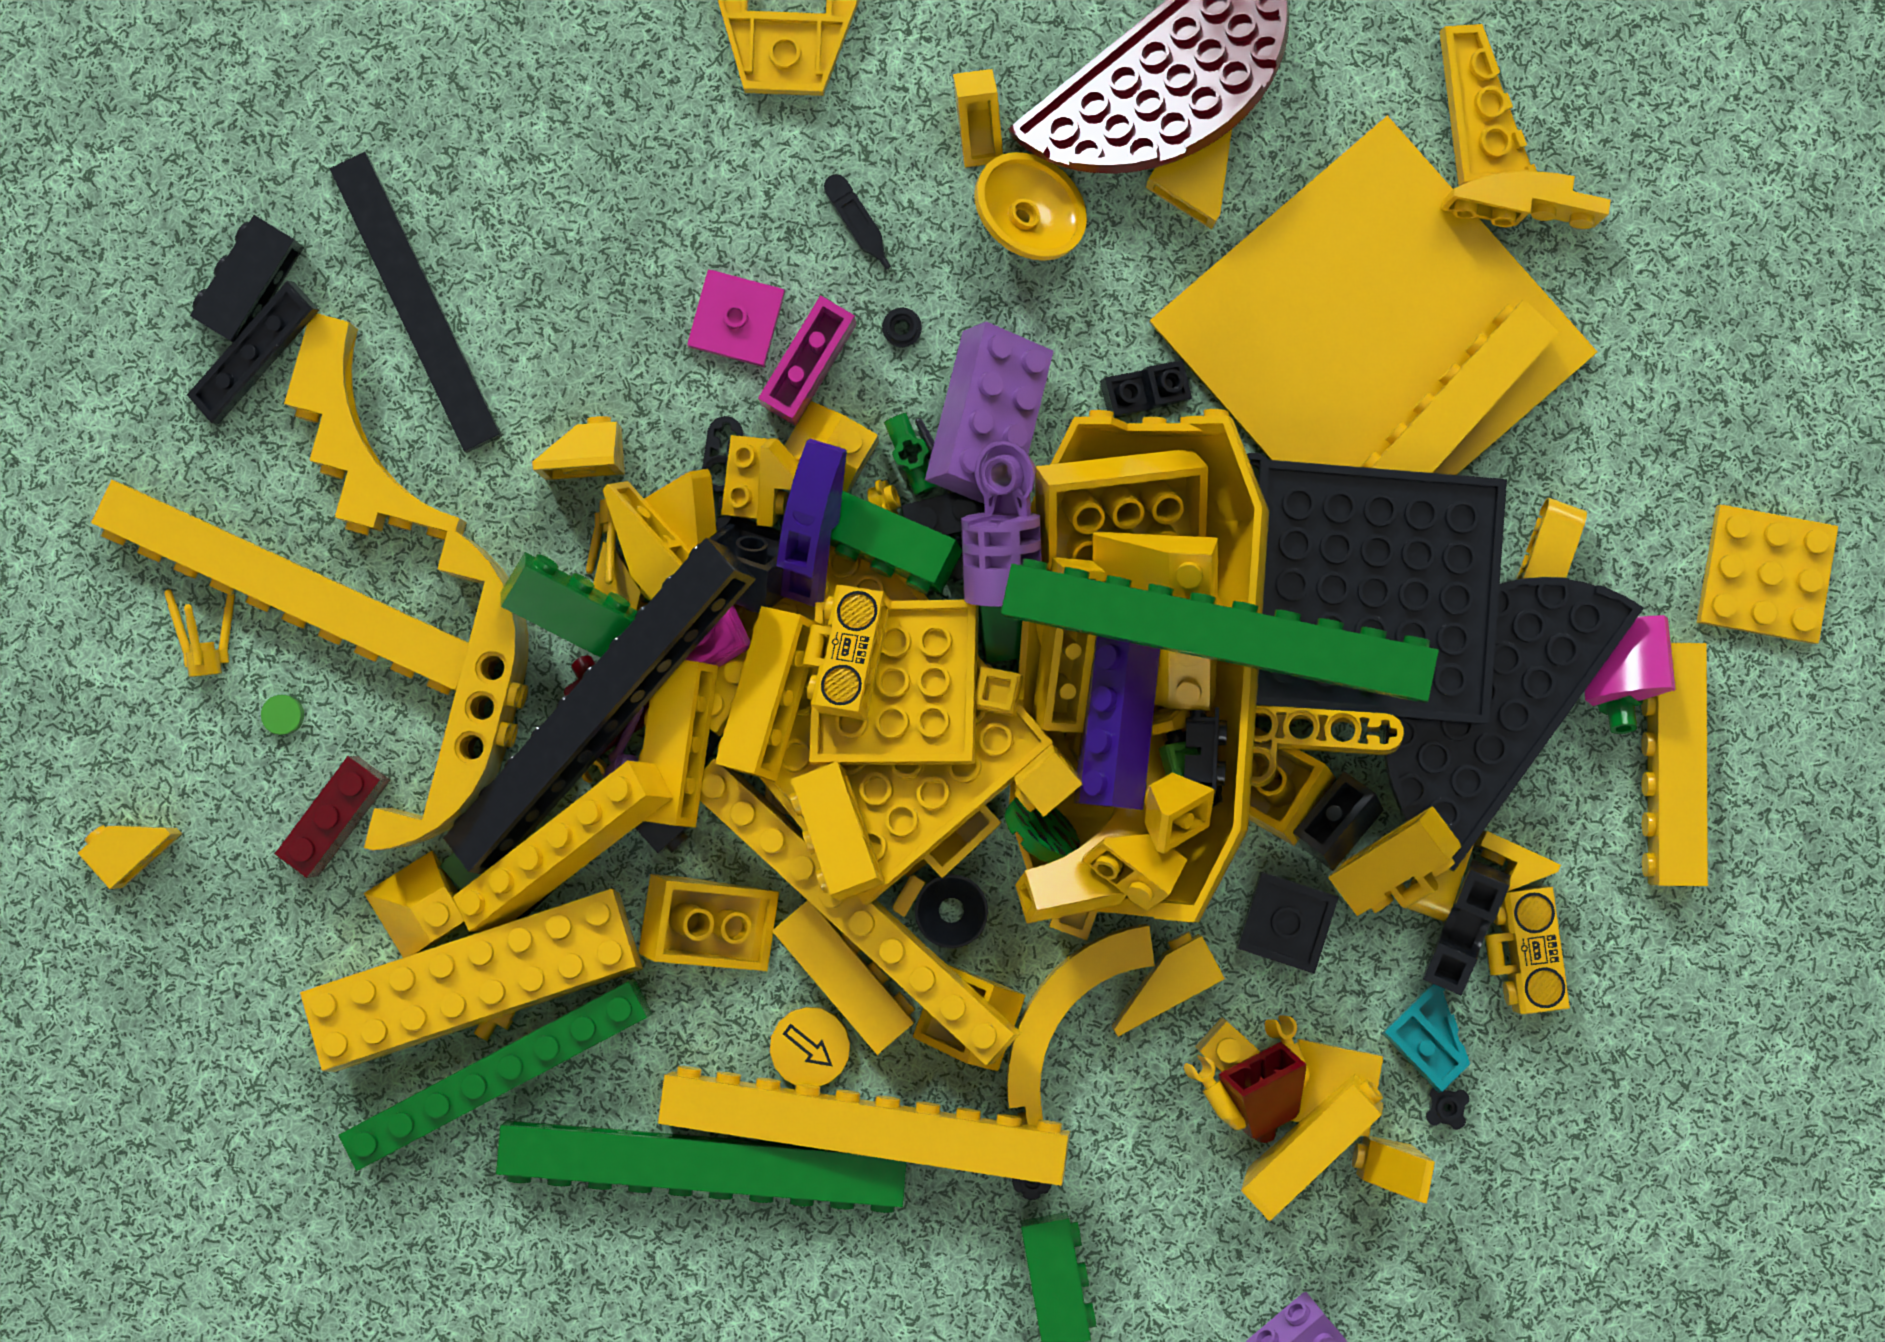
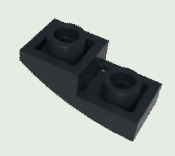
M1183 360L1148 366L1141 371L1105 377L1100 381L1107 411L1114 412V418L1192 399Z

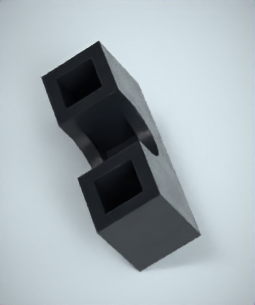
M1472 859L1451 912L1444 923L1425 967L1423 980L1462 996L1478 960V954L1491 923H1494L1510 887L1511 875Z

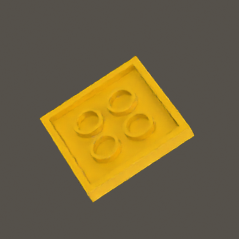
M1717 505L1696 623L1818 644L1838 526L1727 505Z

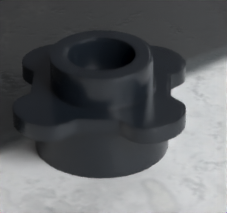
M1432 1088L1429 1092L1431 1098L1429 1110L1426 1112L1428 1123L1433 1126H1437L1440 1123L1447 1124L1455 1130L1464 1127L1466 1119L1463 1116L1464 1109L1470 1100L1467 1092L1459 1089L1455 1092L1444 1090L1438 1093ZM1446 1104L1451 1105L1450 1111L1444 1110Z

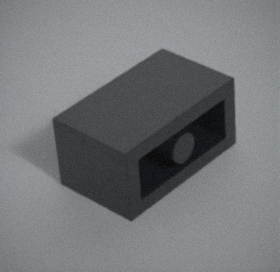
M1344 771L1293 831V834L1302 849L1334 871L1384 809L1376 793Z

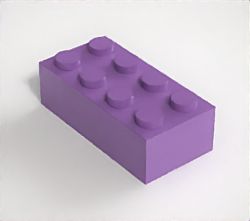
M986 321L962 332L925 481L984 504V496L977 486L975 477L976 461L985 447L992 442L1002 440L1019 445L1029 454L1053 350ZM1007 467L1008 476L1012 480L1011 470Z

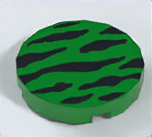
M1017 797L1006 808L1004 817L1008 830L1013 835L1018 832L1024 839L1020 844L1027 852L1039 860L1051 863L1079 848L1080 840L1076 830L1057 808H1054L1043 817L1036 808L1029 812Z

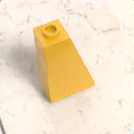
M1354 1074L1248 1167L1241 1191L1268 1221H1271L1382 1115L1383 1103L1381 1100L1383 1096L1369 1080L1366 1079L1362 1082Z

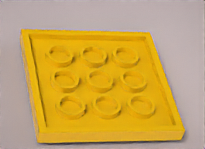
M964 599L891 601L867 721L819 713L811 705L809 763L812 765H829L837 761L841 765L975 764V694L977 687L979 605L966 603ZM815 602V621L822 624V626L830 627L828 625L829 620H825L824 617L826 602ZM829 638L824 640L821 654L823 659H825ZM813 668V675H817L818 669Z

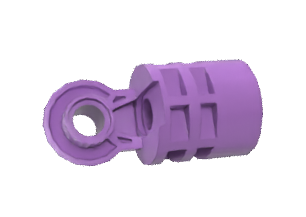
M1004 440L992 442L981 451L976 461L975 477L977 486L984 496L985 512L961 518L964 601L972 605L1002 606L1011 563L1022 565L1023 559L1041 561L1040 515L1031 513L1030 493L1034 488L1035 464L1024 449L1012 442ZM1007 467L1011 470L1012 480L1008 476Z

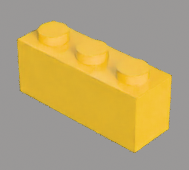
M836 761L792 778L791 781L795 791L790 793V800L797 816L803 815L808 830L803 831L802 834L811 855L816 853L821 868L815 870L823 893L829 892L830 896L840 901L885 884L846 769Z

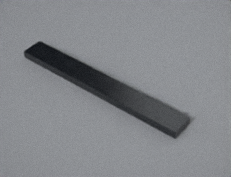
M366 152L360 153L329 168L464 452L468 453L502 437Z

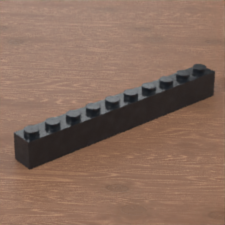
M705 538L691 550L687 560L673 575L663 582L659 592L647 605L637 612L635 619L624 632L612 640L609 649L595 665L585 671L582 680L568 695L558 702L554 712L542 725L532 732L530 739L519 752L507 760L504 769L490 784L481 790L479 797L470 808L454 821L453 827L443 839L468 872L484 873L529 837L756 580L727 546Z

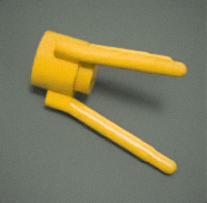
M602 499L599 503V512L595 513V527L588 554L586 573L592 574L594 571L603 532L607 534L605 583L610 585L613 582L617 533L606 500Z
M170 589L165 590L164 595L183 652L184 666L188 667L189 677L222 673L221 663H229L228 643L235 594L233 593L232 596L227 594L219 648L215 650L214 642L200 643L193 608L190 604H186L184 611L190 639L189 643L173 593Z

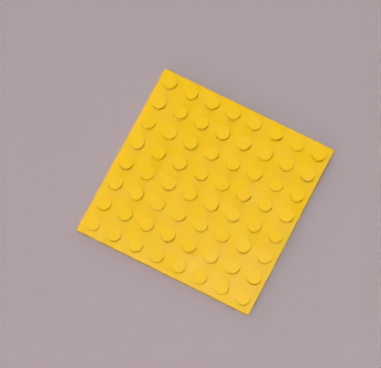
M1388 115L1149 320V323L1220 404L1229 411V414L1270 460L1361 467L1374 451L1380 456L1391 445L1385 439L1401 422L1407 426L1417 416L1412 409L1428 392L1435 396L1444 385L1439 379L1454 363L1461 367L1470 358L1466 349L1481 333L1487 338L1497 328L1492 322L1494 318L1508 304L1515 308L1520 302L1526 300L1553 324L1560 333L1433 472L1457 475L1597 353V350L1479 218L1462 219L1454 216L1453 212L1440 210L1441 202L1453 188Z

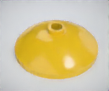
M1007 153L991 160L977 179L974 198L978 215L991 236L1009 251L1032 260H1054L1071 252L1082 239L1087 223L1084 200L1071 178L1055 164L1030 153Z

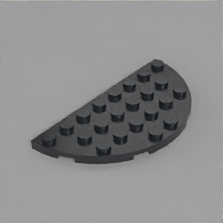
M1535 577L1501 583L1499 585L1490 724L1396 717L1403 725L1404 734L1400 747L1395 752L1384 755L1390 787L1406 822L1433 806L1459 840L1461 848L1452 857L1455 864L1449 870L1455 871L1644 607L1609 588L1569 580V578ZM1384 725L1383 744H1388L1389 738L1396 737V734L1390 733L1389 726Z

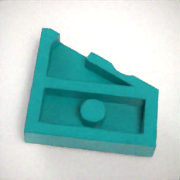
M1431 984L1382 1034L1428 1083L1440 1093L1470 1065L1465 1047L1459 1040V1029L1454 1014L1451 1015L1443 992L1445 989Z

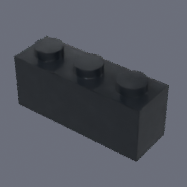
M253 215L249 222L243 223L238 229L234 247L228 256L224 255L216 264L214 269L215 277L208 288L202 289L195 297L192 305L194 310L190 315L231 342H234L275 295L304 249L295 239Z

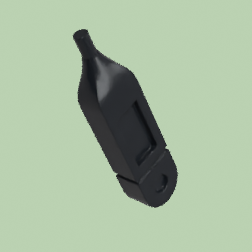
M833 174L825 180L824 191L859 247L864 252L878 259L885 270L889 269L891 265L885 257L881 232L842 175Z

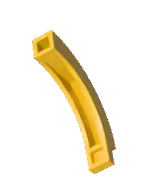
M1148 924L1123 928L1087 943L1054 968L1029 1000L1017 1026L1021 1033L1011 1045L1007 1070L1009 1109L1025 1107V1112L1017 1113L1021 1117V1124L1037 1126L1038 1120H1043L1040 1085L1044 1057L1058 1024L1068 1010L1084 994L1101 982L1130 970L1155 966L1150 926Z

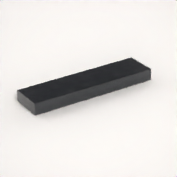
M286 281L190 390L187 396L211 423L219 424L320 310L295 282Z

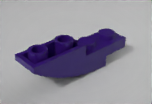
M810 438L806 441L787 501L776 566L783 568L781 596L815 607V602H824L831 530L839 524L847 450Z

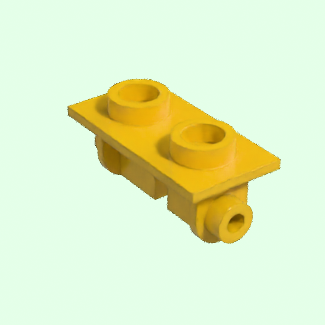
M731 435L721 515L757 519L761 446L769 439Z

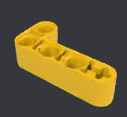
M1256 706V717L1268 718L1272 723V728L1264 736L1254 735L1253 757L1265 758L1270 766L1265 775L1261 777L1252 776L1251 786H1265L1273 780L1277 769L1278 748L1388 755L1400 747L1404 734L1403 725L1395 716L1386 713ZM1298 719L1307 720L1313 726L1312 734L1305 739L1295 738L1289 731L1291 724ZM1338 722H1347L1352 725L1355 734L1348 741H1337L1331 734L1332 727ZM1361 723H1368L1366 732H1379L1381 725L1389 726V732L1396 734V737H1390L1388 744H1381L1379 736L1366 735V744L1359 743L1362 733Z

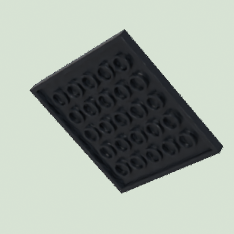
M1261 459L1258 484L1269 510L1263 614L1274 616L1276 609L1301 614L1300 622L1317 625L1318 618L1335 620L1344 623L1343 630L1359 634L1361 627L1375 628L1386 631V639L1403 642L1405 635L1430 640L1429 648L1439 649L1427 703L1259 669L1256 705L1386 713L1403 718L1490 724L1507 479Z

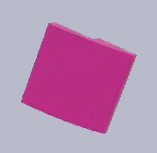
M1665 615L1637 617L1585 689V700L1588 703L1596 706L1629 695L1640 701L1676 690L1669 622Z

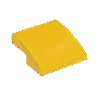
M1297 1039L1310 1073V1079L1302 1093L1300 1112L1291 1121L1300 1122L1354 1074L1362 1082L1366 1079L1369 1080L1378 1089L1383 1056ZM1371 1126L1361 1136L1369 1137Z

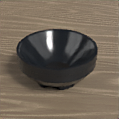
M954 874L945 875L943 878L939 876L927 883L918 895L915 904L916 923L925 938L933 944L944 948L963 947L978 938L984 930L988 919L987 900L979 886L969 878ZM955 898L962 903L964 912L961 919L956 922H947L942 919L939 907L945 899Z

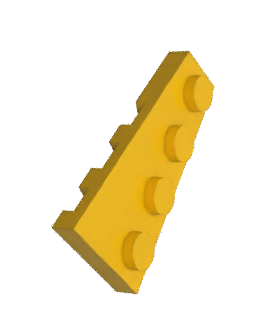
M1483 24L1445 26L1439 33L1458 186L1490 175L1537 171L1535 164H1530L1524 147L1527 146L1522 129L1518 130L1510 110L1513 108L1509 94L1508 92L1504 93L1497 74L1500 73Z

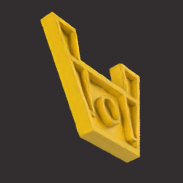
M718 0L744 92L824 96L860 0H826V13L748 11L749 0Z

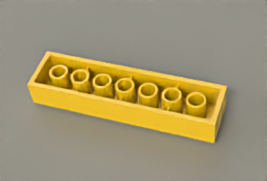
M609 889L302 991L300 995L321 1070L337 1072L642 970L643 967L621 895L618 891Z

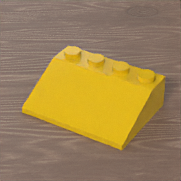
M1193 448L1035 466L1036 513L1040 515L1042 562L1048 563L1047 571H1051L1053 557L1093 560L1094 532L1206 537L1208 466Z
M1111 532L1093 533V561L1105 571L1103 582L1106 581V577L1109 575L1129 579L1132 581L1131 588L1146 591L1149 584L1166 586L1174 589L1173 596L1190 599L1191 592L1216 597L1215 604L1217 605L1218 538ZM1160 649L1155 705L1170 709L1210 711L1216 694L1217 661Z

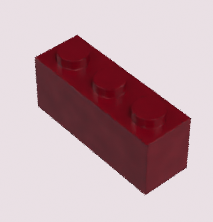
M347 756L274 854L304 877H319L390 782V779L359 756Z

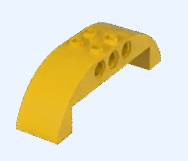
M447 530L437 569L453 577L484 584L424 814L422 816L395 808H374L364 844L365 849L374 851L407 847L433 839L451 829L454 821L465 813L477 800L481 790L496 778L506 748H512L516 741L518 724L513 723L517 708L522 709L528 695V685L523 684L528 664L529 648L526 619L501 607L500 592L509 579L504 569L487 551L458 532ZM503 661L504 672L500 678L496 679L494 668L497 663ZM489 700H492L494 711L489 718H486L484 706ZM481 739L484 748L482 754L477 758L474 754V745L477 740Z

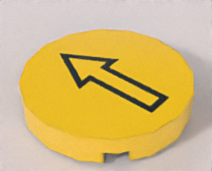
M803 1007L791 1011L778 1022L771 1036L770 1055L773 1065L785 1080L794 1085L810 1084L822 1086L829 1084L841 1074L849 1059L850 1040L845 1025L835 1014L821 1007Z

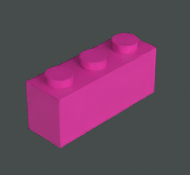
M820 295L759 395L758 400L761 406L796 426L857 325L855 315Z

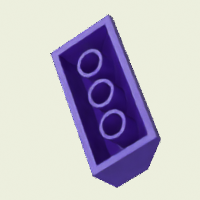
M1096 636L1084 728L1080 737L1077 772L1082 785L1075 790L1073 803L1143 810L1160 649Z

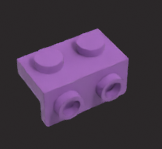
M1303 1292L1246 1342H1347V1340L1309 1294Z

